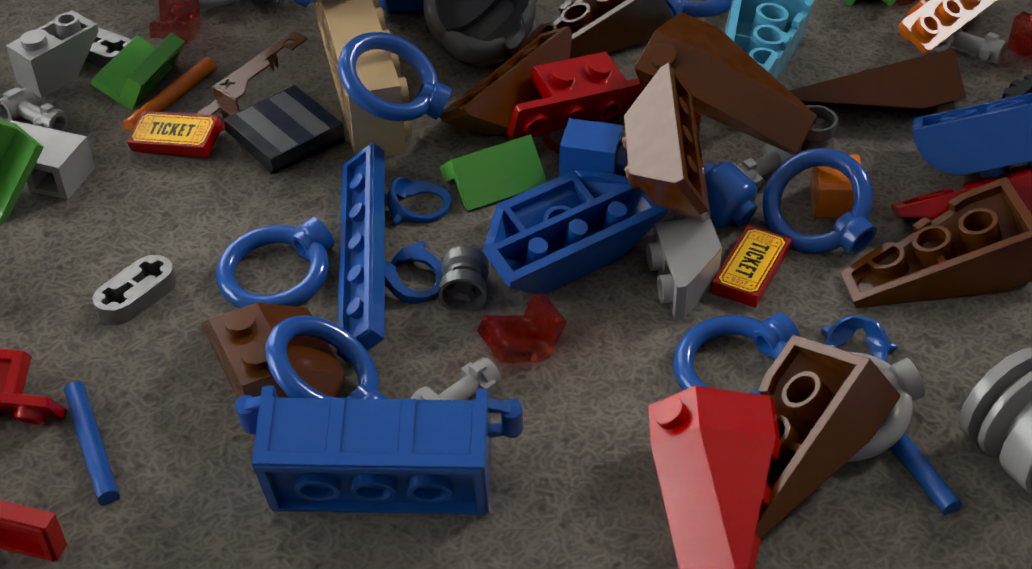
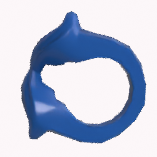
M404 177L392 180L387 196V205L394 225H398L400 222L431 223L444 217L452 207L451 195L442 185L410 180ZM421 193H431L443 200V206L432 214H415L409 209L404 208L399 203L397 196L408 197Z
M424 241L402 248L393 257L391 262L385 261V286L395 297L405 303H422L439 295L442 264L438 258L425 249L426 242ZM406 262L424 263L435 273L436 283L432 288L424 291L411 290L401 282L398 272L395 271L396 266Z
M847 316L831 326L823 325L821 327V332L826 335L824 344L838 348L844 345L854 335L856 329L863 328L866 333V343L870 347L872 356L887 362L888 353L898 348L897 344L889 340L881 324L872 318Z

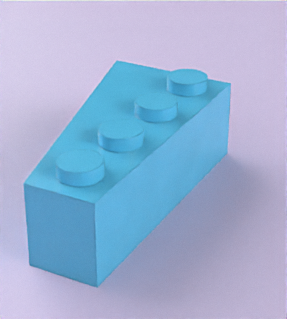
M732 0L724 33L774 78L778 79L804 37L815 0Z

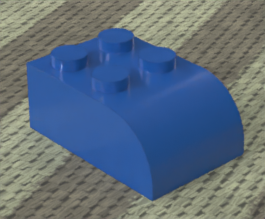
M1032 93L914 118L912 131L918 151L930 165L950 174L980 172L981 177H993L1009 172L1008 166L1024 162H1027L1028 168H1032Z

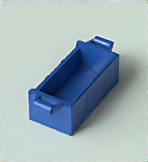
M266 386L262 387L261 396L243 395L234 404L244 431L248 434H256L252 466L272 511L486 515V513H489L492 438L499 436L516 438L523 432L522 405L518 400L507 399L502 401L488 398V390L478 388L476 390V400L278 398L275 387ZM490 413H500L501 423H491Z

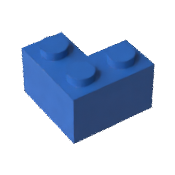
M569 118L560 143L559 177L574 170L609 172L626 177L624 167L628 165V158L622 143V137L626 135L623 133V125Z

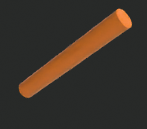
M204 57L123 121L124 128L133 131L142 111L163 112L216 69L214 60L210 57Z

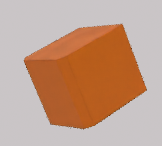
M849 155L861 164L859 155ZM813 167L809 189L814 218H840L845 213L851 212L854 203V191L848 178L834 168Z

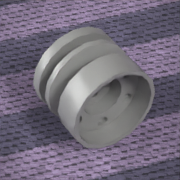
M1032 347L1021 349L1005 357L990 369L970 392L962 406L958 420L961 431L971 440L978 442L980 449L986 454L993 457L999 456L1001 468L1026 492L1031 494Z

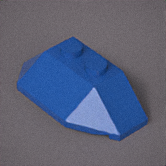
M574 170L497 204L484 244L483 253L509 288L545 295L621 259L654 227V223H658L667 215L669 210L654 205L642 190L636 191L625 176L609 172Z

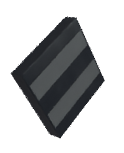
M295 85L223 119L225 131L272 171L345 135L343 123Z

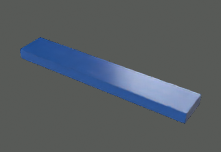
M374 142L343 164L337 325L353 335L367 351L385 339V151ZM337 349V356H339L340 358H342V359L345 360V361H349V360Z

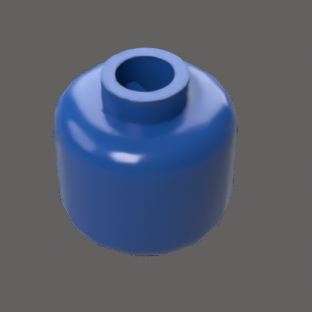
M710 162L704 166L713 225L717 228H724L734 222L738 227H741L752 218L758 208L753 203L758 193L755 182L731 162H721L719 164Z

